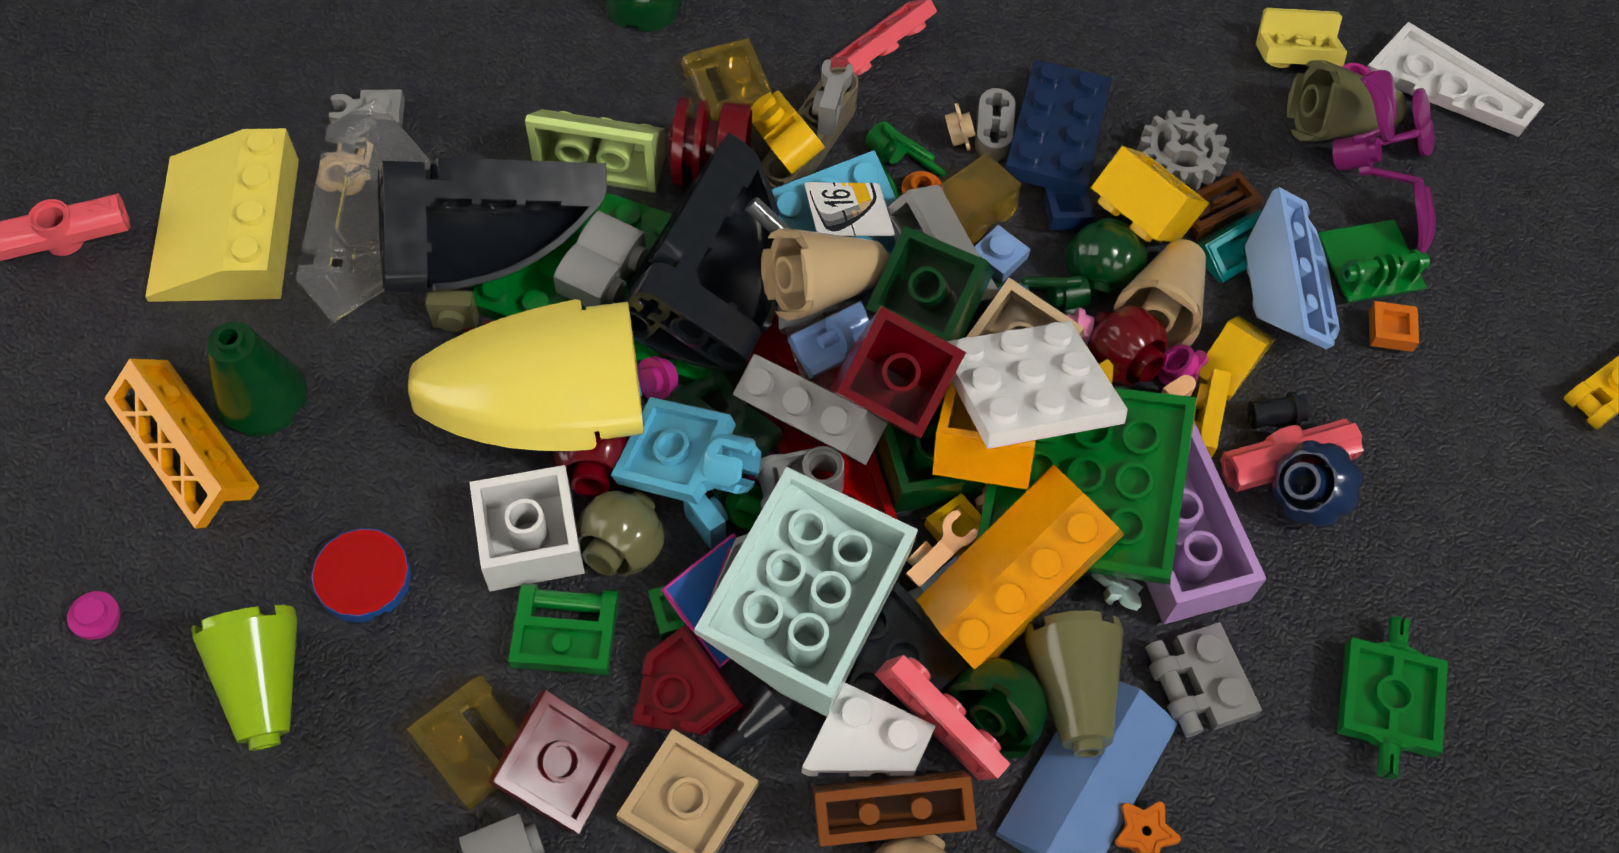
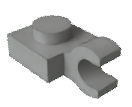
M826 59L822 64L821 82L825 89L824 91H816L812 107V115L818 116L817 133L834 136L842 111L845 92L852 83L853 66L851 64H847L845 72L839 75L831 72V60Z

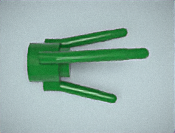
M887 121L876 124L865 138V145L870 152L875 150L896 199L901 194L883 162L895 164L905 154H908L939 177H944L946 174L944 169L933 162L935 159L933 153L898 132Z

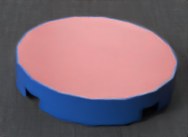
M359 528L340 534L324 546L315 559L311 579L314 593L328 613L343 621L364 623L374 620V616L381 615L385 611L389 613L399 605L408 592L412 572L405 550L393 536L377 529Z

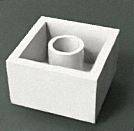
M565 465L469 482L480 565L489 591L521 586L523 583L532 584L585 574L572 494Z

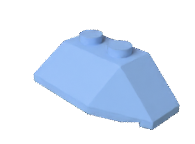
M1278 187L1272 191L1245 244L1248 263L1246 270L1250 278L1253 294L1252 307L1256 318L1317 346L1328 349L1334 346V340L1338 336L1340 327L1327 259L1317 230L1308 218L1310 210L1307 202Z

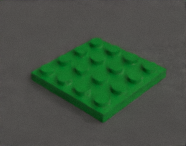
M1114 388L1128 409L1125 424L1036 440L1028 489L1055 465L1123 532L1124 535L1086 572L1171 585L1197 397ZM988 483L977 540L1027 491L1026 489Z

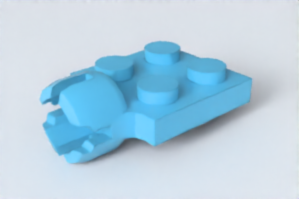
M650 397L642 412L644 434L630 436L611 474L619 485L699 505L702 496L709 490L718 489L741 494L747 493L752 489L755 481L742 478V473L759 476L762 461L761 451L757 448L756 442L753 439L732 434L736 423L730 414Z

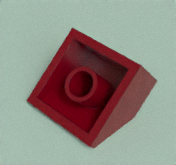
M880 306L849 351L829 391L868 410L899 430L911 436L921 438L966 352Z

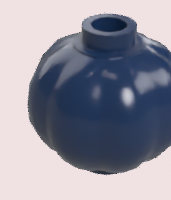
M1314 440L1303 441L1297 444L1290 452L1283 454L1277 461L1275 479L1272 483V494L1290 520L1300 524L1310 523L1317 527H1328L1337 523L1342 516L1351 513L1357 507L1359 488L1362 484V473L1343 447L1334 443L1322 444ZM1309 458H1321L1320 465L1300 461Z

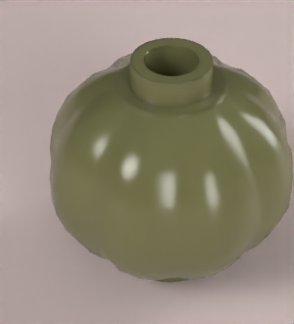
M608 491L596 496L583 509L578 517L576 527L579 544L583 549L582 557L588 566L605 576H613L615 573L628 576L641 572L654 562L664 545V531L662 523L654 511L655 503L650 497L639 491H633L631 494L621 491Z

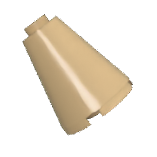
M793 228L778 229L769 235L768 238H774L771 248L763 249L761 257V275L765 294L768 300L776 299L781 310L775 311L779 317L787 321L800 320L876 287L890 256L882 244L874 240Z
M1179 239L1170 242L1121 291L1114 305V311L1123 306L1141 307L1162 322L1168 338L1167 348H1172L1176 345L1191 346L1200 333L1203 319L1206 255L1203 249L1189 240Z

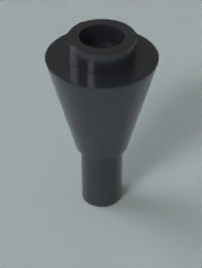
M761 683L734 723L735 727L717 742L711 750L717 756L728 761L745 744H751L795 721L789 714L795 707L794 703L789 697L781 694L773 687L768 689Z

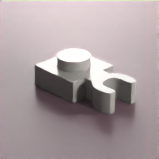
M402 89L361 90L360 99H352L345 94L331 96L334 110H343L342 112H329L332 127L343 129L358 123L360 132H402L405 104Z

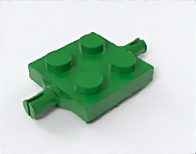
M1400 616L1389 618L1388 642L1374 643L1351 637L1345 643L1337 734L1365 740L1379 748L1376 774L1379 777L1386 775V779L1399 778L1400 752L1409 751L1433 758L1443 753L1448 661L1423 655L1414 648L1409 647L1410 620L1404 618L1401 621L1402 617Z

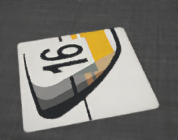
M804 183L817 232L840 236L895 235L878 183Z

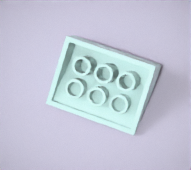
M786 467L696 625L694 633L781 694L827 717L911 553L918 529Z

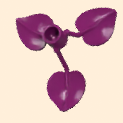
M1387 70L1373 71L1360 80L1371 95L1379 128L1364 134L1354 135L1353 137L1335 139L1333 142L1334 165L1337 171L1359 169L1360 176L1374 175L1412 184L1414 186L1418 220L1417 250L1421 253L1426 252L1434 239L1436 230V214L1430 186H1425L1423 179L1420 177L1375 168L1373 165L1374 162L1381 161V146L1416 137L1418 139L1420 155L1425 157L1432 154L1435 145V132L1431 119L1430 102L1424 88H1417L1413 94L1412 102L1415 128L1412 131L1394 135V120L1397 116V97L1394 79Z

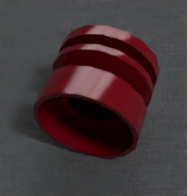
M679 98L675 116L671 121L668 139V161L670 162L673 186H685L689 168H692V181H694L713 151L729 132L751 147L752 104L724 102L718 120L711 119L708 100H700L697 117L693 118L692 99Z

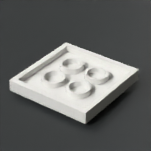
M1071 321L1054 322L1048 325L947 341L966 352L952 379V383L987 449L1125 424L1127 407Z

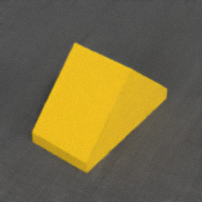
M1240 316L1229 320L1208 351V362L1201 367L1198 381L1206 384L1214 368L1232 373L1227 400L1230 401L1271 347L1275 338Z

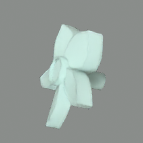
M1091 574L1095 580L1107 587L1103 592L1106 603L1112 605L1115 600H1118L1122 606L1136 611L1141 607V599L1138 593L1143 587L1137 582L1122 577Z

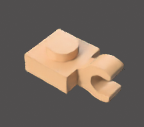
M958 510L949 513L943 520L941 527L942 538L934 547L925 541L907 559L912 568L905 575L918 588L961 547L970 544L977 537L978 531L975 528L964 537H958L952 532L951 526L953 521L961 515Z

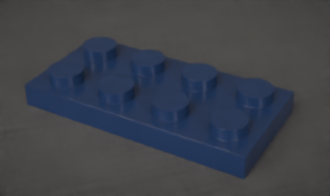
M1035 60L1003 177L1084 197L1112 78L1093 72L1063 67L1055 63Z

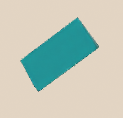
M1263 210L1249 213L1197 243L1206 255V269L1219 283L1225 282L1246 269L1248 263L1245 244Z

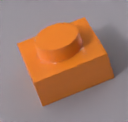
M1374 301L1369 309L1370 346L1413 352L1419 344L1418 307Z

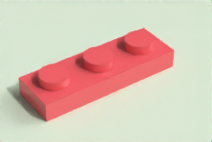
M932 0L909 1L830 58L831 69L835 67L846 68L847 64H851L856 76L869 70L872 67L870 61L877 56L881 57L893 52L899 47L898 41L901 38L914 35L926 27L925 21L937 12Z
M901 655L887 660L874 674L916 717L936 726L933 735L978 781L998 779L1010 765L999 752L1001 746L997 740L988 732L982 729L977 730L964 717L966 710L961 703L949 694H942L929 681L931 675L919 661Z

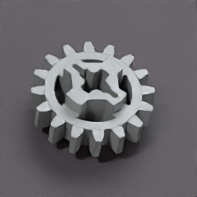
M1172 110L1167 111L1165 119L1157 115L1154 116L1151 125H1145L1137 147V151L1148 154L1182 182L1189 184L1194 191L1199 190L1202 182L1209 185L1213 183L1216 176L1220 177L1229 154V148L1223 147L1227 139L1226 135H1215L1218 125L1216 123L1208 126L1203 124L1205 116L1202 114L1196 119H1191L1188 110H1184L1181 117H1176Z

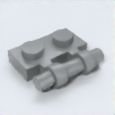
M1220 622L1178 635L1172 642L1178 656L1169 655L1163 640L1155 641L1145 647L1152 662L1149 665V670L1154 681L1161 682L1170 702L1167 706L1168 712L1173 720L1179 722L1186 738L1204 731L1197 716L1199 714L1205 713L1212 729L1216 730L1256 717L1262 711ZM1187 673L1196 696H1188L1179 675Z

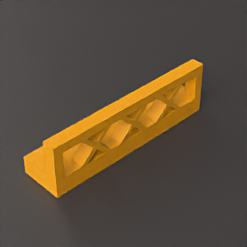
M155 359L128 360L104 399L195 529L207 528L224 501L251 500L259 489V485L168 360ZM131 388L135 391V411H133L125 399ZM150 416L157 422L158 443L151 437ZM173 448L180 455L181 476L173 468ZM196 481L200 483L208 495L201 506L196 501Z

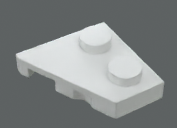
M844 682L802 766L801 773L807 776H818V773H849V776H870L873 773H885L888 776H914L936 726Z

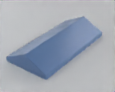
M1119 681L1113 743L1104 747L1102 755L1089 758L1076 757L1073 754V750L1065 749L1062 746L1056 731L995 835L1022 853H1106L1124 822L1120 806L1124 803L1134 804L1176 729L1178 722L1173 720L1165 710L1140 688Z

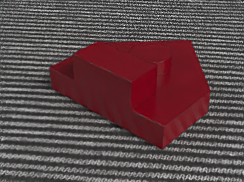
M684 625L645 654L641 672L643 679L638 703H635L631 724L638 727L665 731L674 729L679 733L704 736L743 705L722 672L716 667L688 627Z

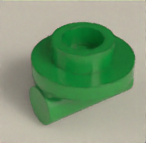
M755 484L747 493H728L725 501V510L728 519L734 526L740 529H751L762 511L760 507V502L763 499L761 487Z

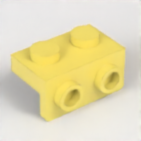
M1265 8L1263 10L1255 45L1264 61L1269 65L1287 68L1291 64L1305 65L1309 61L1325 60L1343 67L1347 55L1346 49L1337 37L1342 21V16L1339 12Z

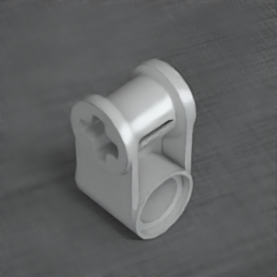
M818 446L808 450L761 458L759 476H754L756 479H759L763 499L760 502L762 510L776 486L775 482L779 481L786 467L842 493L844 489V460L841 454L834 448ZM819 471H827L833 474V476L826 480H820L815 478L813 474Z

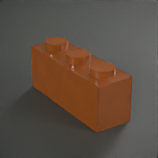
M963 770L813 786L817 836L820 847L977 830L971 776Z

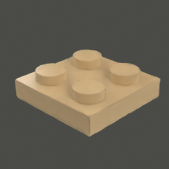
M672 729L616 816L618 821L670 853H717L757 789L759 780Z

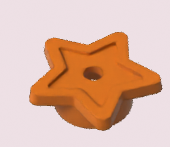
M1159 801L1145 810L1129 803H1124L1120 806L1125 824L1123 830L1115 839L1116 846L1129 848L1135 853H1159L1163 847L1179 844L1181 840L1179 834L1165 823V804ZM1143 827H1148L1151 830L1149 836L1143 834Z

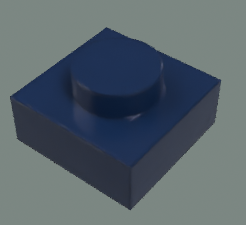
M1045 188L1042 201L1050 230L1082 229L1093 223L1094 214L1087 190L1083 197Z

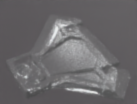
M376 98L327 126L325 140L338 144L336 152H326L321 155L302 246L303 252L315 255L313 265H298L296 281L332 323L383 292L377 194L378 167L381 161L424 162L425 170L430 169V159ZM355 148L365 149L364 155L354 154ZM333 258L343 259L341 268L332 266Z

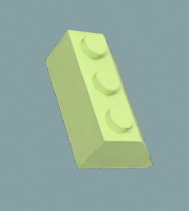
M542 109L527 114L525 125L533 161L606 163L608 186L656 193L666 157L664 128L654 127L649 124L615 121L605 117L596 118L576 115L566 111L557 112Z

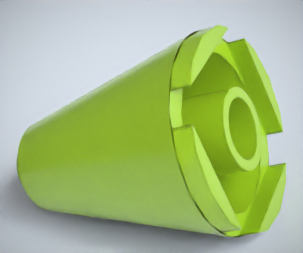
M274 605L276 615L260 613L259 606L229 611L201 620L202 628L195 625L191 627L193 641L237 743H248L249 751L278 746L281 744L280 736L290 732L298 619L293 606Z

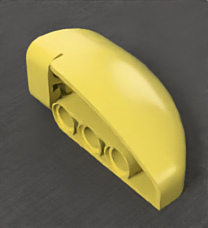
M574 299L507 316L472 329L443 343L416 360L409 371L408 394L414 413L441 429L478 442L513 449L579 451L591 450L596 447L595 432L597 431L600 433L601 440L644 434L638 369L628 302L588 306L586 310H582L581 301Z

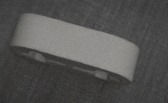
M991 88L986 90L980 97L977 110L975 150L982 158L990 161L1001 160L1009 154L1014 134L1015 99L1011 93L1004 89ZM993 106L999 107L1000 116H992ZM990 132L997 133V143L991 142Z

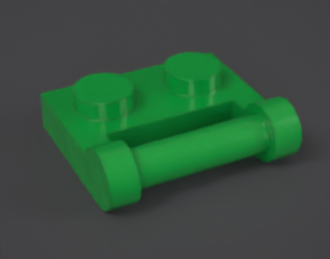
M523 583L520 588L508 658L510 668L608 676L615 622L619 608V591L604 590L603 594L541 590L538 589L537 584ZM536 609L599 613V621L536 617L534 613Z

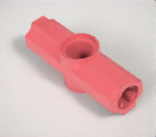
M118 193L71 205H66L60 200L48 199L36 204L28 215L0 221V261L48 250L53 255L66 256L79 250L87 240L129 231L131 229L130 220L121 196Z
M1347 418L1302 430L1298 425L1288 426L1272 433L1263 442L1224 452L1220 459L1222 476L1227 486L1233 488L1235 492L1271 483L1275 479V466L1281 456L1293 450L1297 444L1308 440L1318 441L1322 444H1337L1343 447L1349 453L1351 460L1359 458L1364 451L1362 447V434L1356 423L1349 422ZM1309 458L1300 462L1320 465L1321 458Z

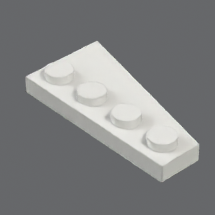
M1407 22L1367 66L1370 72L1377 70L1389 71L1393 76L1397 90L1413 95L1417 88H1424L1429 102L1517 137L1522 134L1544 106L1543 102L1410 22Z

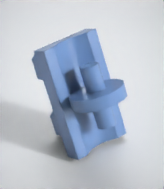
M860 301L791 335L788 342L811 380L843 364L849 351L870 321Z

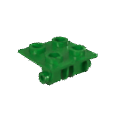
M1395 219L1318 232L1324 253L1347 303L1415 292L1427 288L1421 274L1424 269L1429 268V256L1426 252L1421 253L1417 249L1409 251Z

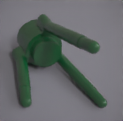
M1085 275L1022 277L1020 281H1015L1018 284L1028 285L1029 291L1047 290L1049 304L1054 308H1058L1065 315L1067 313L1073 315L1076 308L1087 309L1090 305L1091 290ZM1005 282L994 283L997 287H1001Z

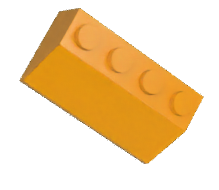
M1053 465L916 600L940 634L973 669H976L986 660L992 657L998 658L1026 630L1028 625L1034 623L1124 534L1102 510Z

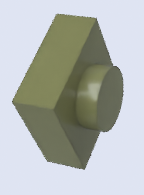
M448 290L427 292L425 305L433 328H441L452 332L465 328H477L479 313L473 291Z

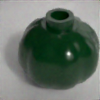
M1113 218L1100 219L1096 223L1082 228L1070 241L1065 255V263L1071 276L1085 275L1090 285L1091 298L1096 300H1109L1112 294L1121 293L1147 266L1148 260L1147 252L1141 239L1130 229L1128 224Z

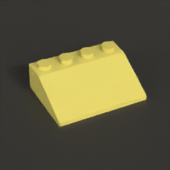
M286 128L242 129L170 157L145 295L148 302L281 299L299 162Z

